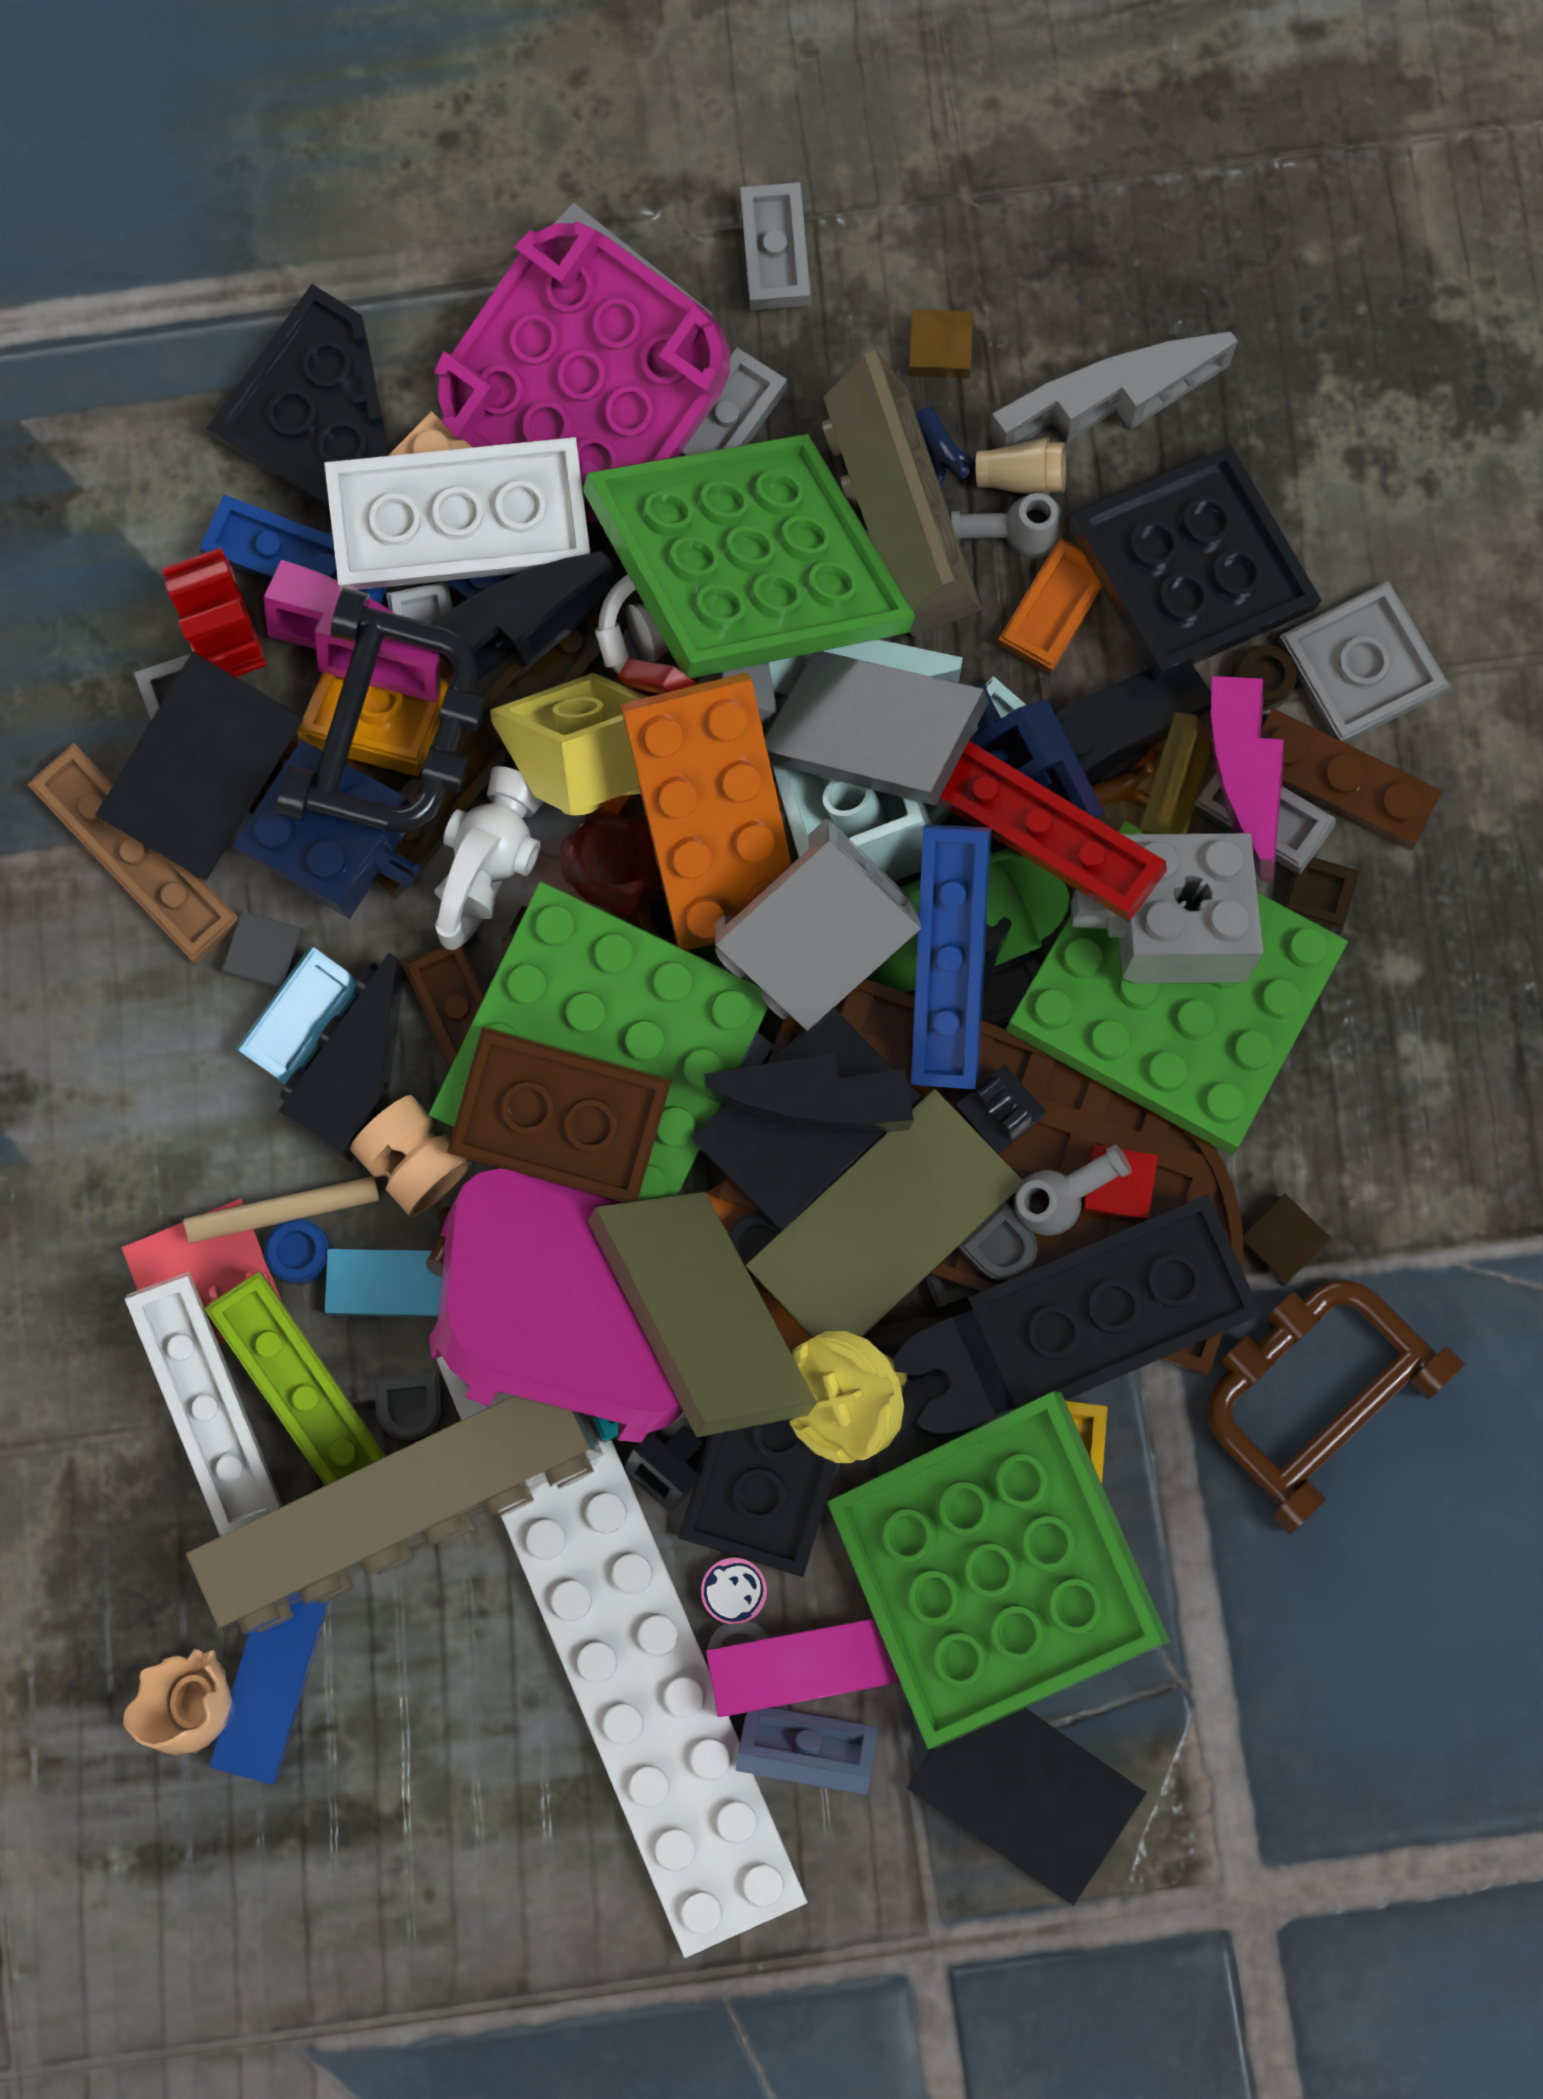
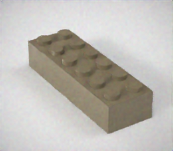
M514 1395L185 1554L218 1629L240 1627L243 1635L255 1630L258 1634L293 1618L294 1614L290 1608L291 1605L302 1600L304 1605L315 1601L317 1604H322L352 1590L354 1585L350 1577L362 1571L366 1575L377 1572V1575H382L412 1561L414 1556L410 1548L426 1541L427 1546L437 1543L439 1547L472 1532L474 1527L470 1519L486 1511L489 1516L497 1514L499 1518L525 1507L534 1501L530 1490L548 1482L550 1487L557 1485L559 1489L587 1477L594 1472L590 1461L604 1454L584 1413Z

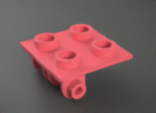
M240 1198L204 1214L242 1206L244 1203ZM182 1222L121 1247L137 1290L190 1271L205 1308L206 1305L261 1270L280 1298L254 1229L189 1244L185 1225ZM207 1314L218 1344L226 1343V1340Z

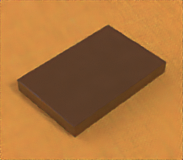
M483 1025L447 1153L502 1169L514 1170L520 1174L624 1203L638 1201L672 1078Z

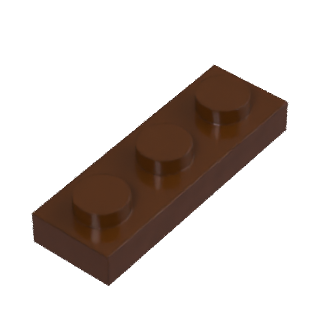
M1274 708L1271 709L1261 729L1260 738L1283 739L1284 764L1282 786L1410 851L1414 848L1443 790Z

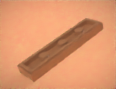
M75 743L68 747L27 784L195 965H198L235 931L239 918L202 878L95 816L113 784Z

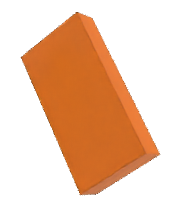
M1061 537L1059 538L998 639V647L1050 676L1103 590L1096 574L1079 547Z

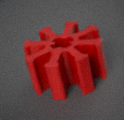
M222 547L162 568L166 578L165 585L169 597L180 617V620H178L185 640L190 643L192 652H197L237 677L268 666L263 655L264 650L249 616L251 615L243 594L241 595L234 571Z

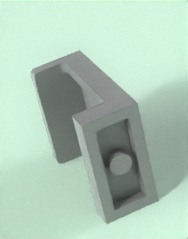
M828 818L808 835L809 849L735 918L731 919L728 915L724 914L715 923V945L717 946L715 952L723 965L737 977L742 978L747 974L763 989L761 995L776 1015L784 1020H788L792 1016L807 1031L921 929L917 904Z

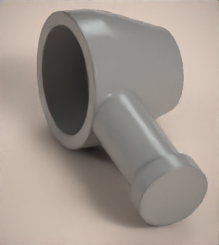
M1043 493L1028 494L1017 499L1008 509L1007 513L960 514V511H950L952 525L959 542L961 539L1005 538L1008 545L1015 552L1031 558L1050 554L1059 538L1063 539L1066 527L1064 513L1059 504ZM1031 510H1040L1046 514L1048 520L1043 523H1034L1027 517V513Z
M1115 1144L1106 1149V1154L1067 1176L1052 1170H1042L1026 1177L1020 1183L1014 1197V1208L1020 1222L1034 1233L1045 1236L1058 1235L1070 1229L1079 1217L1082 1197L1118 1176L1125 1177L1132 1173L1131 1166L1122 1150ZM1043 1189L1049 1196V1206L1043 1213L1038 1214L1033 1210L1031 1201L1033 1195Z

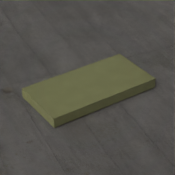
M936 1089L912 1109L914 1121L909 1130L888 1132L745 1265L750 1274L811 1338L825 1331H848L863 1337L1014 1195L1023 1181Z
M706 1192L601 1206L594 1209L588 1223L696 1437L809 1415L817 1401Z

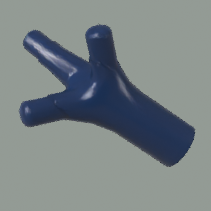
M926 407L916 413V417L940 487L942 488L947 468L960 478H966L969 475V470L975 472L976 460L966 455L954 444L934 408Z

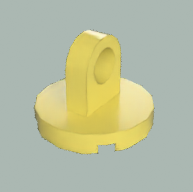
M825 1331L794 1348L791 1354L817 1401L808 1416L794 1418L789 1421L796 1436L815 1454L835 1463H852L855 1460H864L888 1447L901 1428L904 1411L902 1393L907 1382V1374L894 1371V1358L881 1353L869 1340L848 1331Z

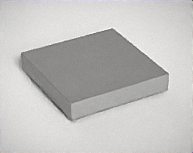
M1389 581L1280 635L1277 641L1279 647L1293 659L1297 669V678L1328 733L1344 743H1348L1445 694L1450 687Z

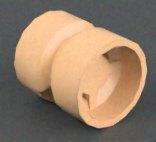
M408 1095L391 1104L369 1122L352 1142L350 1151L375 1178L388 1177L385 1190L412 1218L428 1210L451 1191L469 1171L472 1162L470 1159L447 1153L451 1138L448 1135L435 1136V1120L429 1116L427 1111L412 1095Z

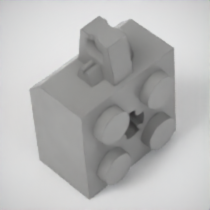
M1251 833L1123 834L1165 860L1167 872L1130 922L1077 889L1074 891L1073 898H1071L1072 927L1108 929L1109 937L1119 938L1122 977L1135 984L1247 982L1264 954Z

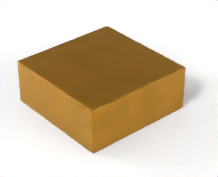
M912 309L909 376L970 379L972 311Z

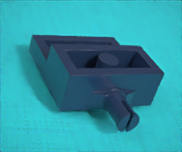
M986 685L978 686L977 688L985 690L989 703L977 724L978 730L969 741L1096 819L1104 815L1105 812L1048 699L1019 707L1001 718L986 689ZM954 814L957 820L962 819L958 815ZM991 837V850L993 852L1009 848Z
M301 740L233 845L241 854L291 881L302 893L350 919L379 873L402 884L403 887L409 888L414 883L410 875L417 878L421 866L394 851L405 833L386 832L309 810L303 822L276 814L281 784L289 765L314 772L317 771L322 750ZM347 764L345 765L338 792L393 807H404L411 804L407 797L355 768Z

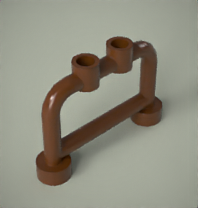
M1344 1279L1326 1282L1312 1291L1304 1300L1294 1291L1290 1293L1266 1317L1275 1328L1258 1344L1247 1335L1220 1361L1229 1372L1219 1380L1209 1396L1206 1414L1211 1433L1219 1445L1279 1506L1271 1517L1288 1535L1293 1533L1326 1501V1497L1308 1479L1408 1382L1429 1400L1465 1365L1447 1345L1440 1352L1436 1353L1377 1293L1362 1283ZM1341 1305L1351 1306L1400 1354L1296 1455L1279 1469L1237 1426L1232 1414L1234 1404L1330 1310Z

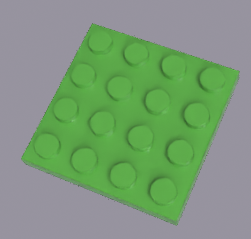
M809 434L587 473L583 492L680 671L690 679L909 633L916 617Z
M1126 821L1119 830L1121 834H1149ZM1257 892L1264 954L1247 982L1135 984L1122 977L1119 938L1109 937L1108 929L1072 927L1071 915L1012 1016L1006 1032L1233 1156L1348 941Z
M540 881L432 1106L429 1116L454 1127L483 1025L672 1078L638 1201L677 1196L699 1152L697 1146L691 1141V1137L718 1112L721 1104L706 1098L704 1074L738 1069L769 1006L761 995L763 989L756 983L743 977H737L729 970L550 884Z
M1051 1392L827 1501L927 1749L938 1748L1170 1642L1062 1392Z

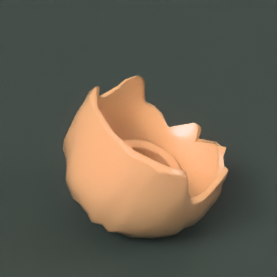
M193 1649L188 1659L181 1656H172L165 1658L158 1665L142 1670L139 1675L140 1685L137 1697L127 1706L123 1717V1724L134 1739L143 1746L158 1752L179 1756L197 1753L199 1750L207 1747L225 1728L232 1704L225 1670L217 1661L216 1652L211 1650L202 1653L200 1650Z

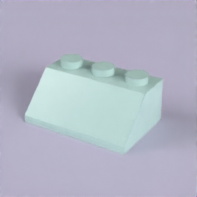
M778 714L763 728L764 738L769 733ZM772 764L799 858L809 849L808 835L828 818L892 881L900 880L921 871L923 827L926 824H932L925 803Z

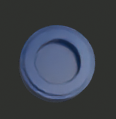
M296 1219L280 1223L271 1231L265 1243L264 1253L268 1267L278 1278L289 1284L305 1285L316 1281L326 1272L327 1250L332 1249L328 1236L320 1227L311 1221Z

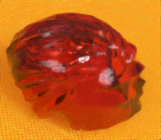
M593 812L561 843L560 854L563 878L567 884H571L583 899L591 904L612 909L621 915H628L635 910L641 900L654 892L662 883L647 821L631 820L613 812Z

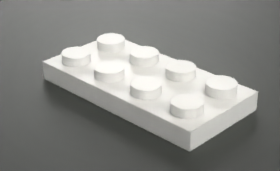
M576 437L324 462L340 592L343 587L362 590L517 574L564 558L590 554Z

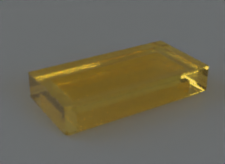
M1178 712L1174 714L1140 826V830L1144 834H1187L1194 810V803L1197 800L1213 747L1212 737L1196 715Z

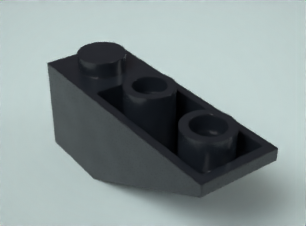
M388 953L380 966L374 962L363 972L353 991V994L357 996L353 1005L344 1017L337 1014L328 1022L317 1041V1046L321 1048L320 1052L307 1070L299 1067L290 1076L280 1094V1099L285 1102L278 1111L290 1123L350 1163L355 1157L350 1151L352 1142L369 1122L388 1107L405 973L397 957Z

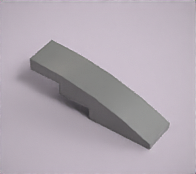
M1230 331L1167 341L1106 358L1050 381L992 413L989 439L998 449L1025 442L1053 424L1067 443L1116 411L1131 430L1229 367L1238 340Z

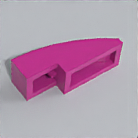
M281 560L264 595L268 637L316 649L318 671L345 678L355 643L331 637L333 614L340 595L338 580L320 572ZM370 598L369 607L393 613L385 606ZM384 638L370 685L437 703L441 695L440 655L431 650Z
M1212 676V741L1216 774L1226 813L1235 834L1251 833L1254 867L1260 881L1273 882L1284 764L1283 739L1260 738L1263 714V679Z
M875 1619L706 1650L718 1718L900 1682Z

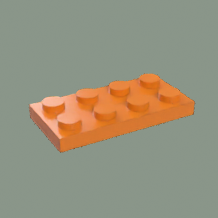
M748 672L620 704L677 946L685 950L714 944L715 923L724 914L728 915L731 919L735 918L792 865L754 687Z

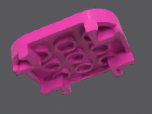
M577 221L575 223H556L537 232L530 230L514 246L520 252L453 353L443 351L434 372L439 375L438 401L444 415L441 421L456 438L465 440L472 447L576 437L582 491L587 473L679 457L720 398L729 378L731 351L723 328L706 309L599 231ZM583 492L586 524L601 525Z
M501 1168L477 1173L462 1186L440 1232V1236L446 1237L439 1312L438 1321L429 1336L432 1359L443 1357L449 1369L470 1386L465 1395L466 1398L489 1407L499 1391L618 1422L617 1440L642 1442L647 1433L669 1427L674 1421L677 1422L683 1410L588 1223L596 1207L622 1204L624 1202L520 1174L514 1170Z

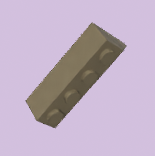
M877 350L864 354L823 397L830 418L822 421V427L835 456L843 455L849 473L840 478L845 496L854 512L861 509L867 527L866 533L916 616L909 631L913 637H916L981 611L982 607L958 537L953 528L951 516L907 387Z

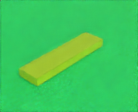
M261 1270L205 1306L204 1310L325 1486L387 1457Z

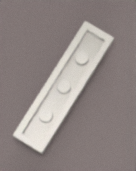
M190 1271L127 1294L125 1298L126 1304L220 1537L283 1507Z

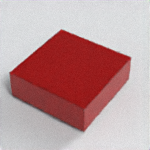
M1094 1144L1091 1147L1089 1163L1106 1154V1149L1109 1147ZM1121 1149L1131 1166L1132 1173L1125 1177L1118 1176L1085 1195L1081 1211L1144 1222L1149 1218L1158 1155Z

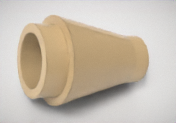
M1047 436L998 449L977 451V487L994 488L1025 495L1043 493L1050 496V493L1065 492L1066 452L1064 442L1050 443Z

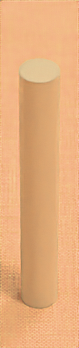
M370 1176L189 1217L183 1220L188 1243L191 1244L379 1201L375 1178Z

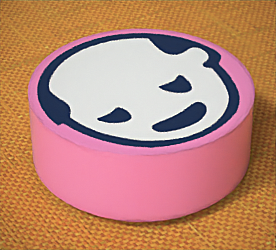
M727 1558L714 1564L704 1576L701 1586L702 1601L707 1611L715 1619L726 1624L745 1623L755 1618L764 1607L767 1598L765 1578L753 1563L745 1559Z

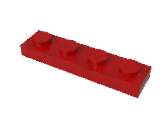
M970 741L937 802L975 827L992 828L991 837L1128 922L1131 921L1167 872L1166 861Z

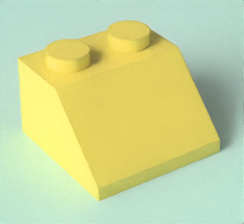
M591 673L490 710L492 724L534 797L560 809L563 813L568 815L589 814L599 808V803L620 795H636L641 793L620 704L649 696L598 674Z

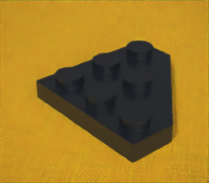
M311 284L209 423L207 431L211 438L329 513L324 462L390 456L363 317L357 311Z

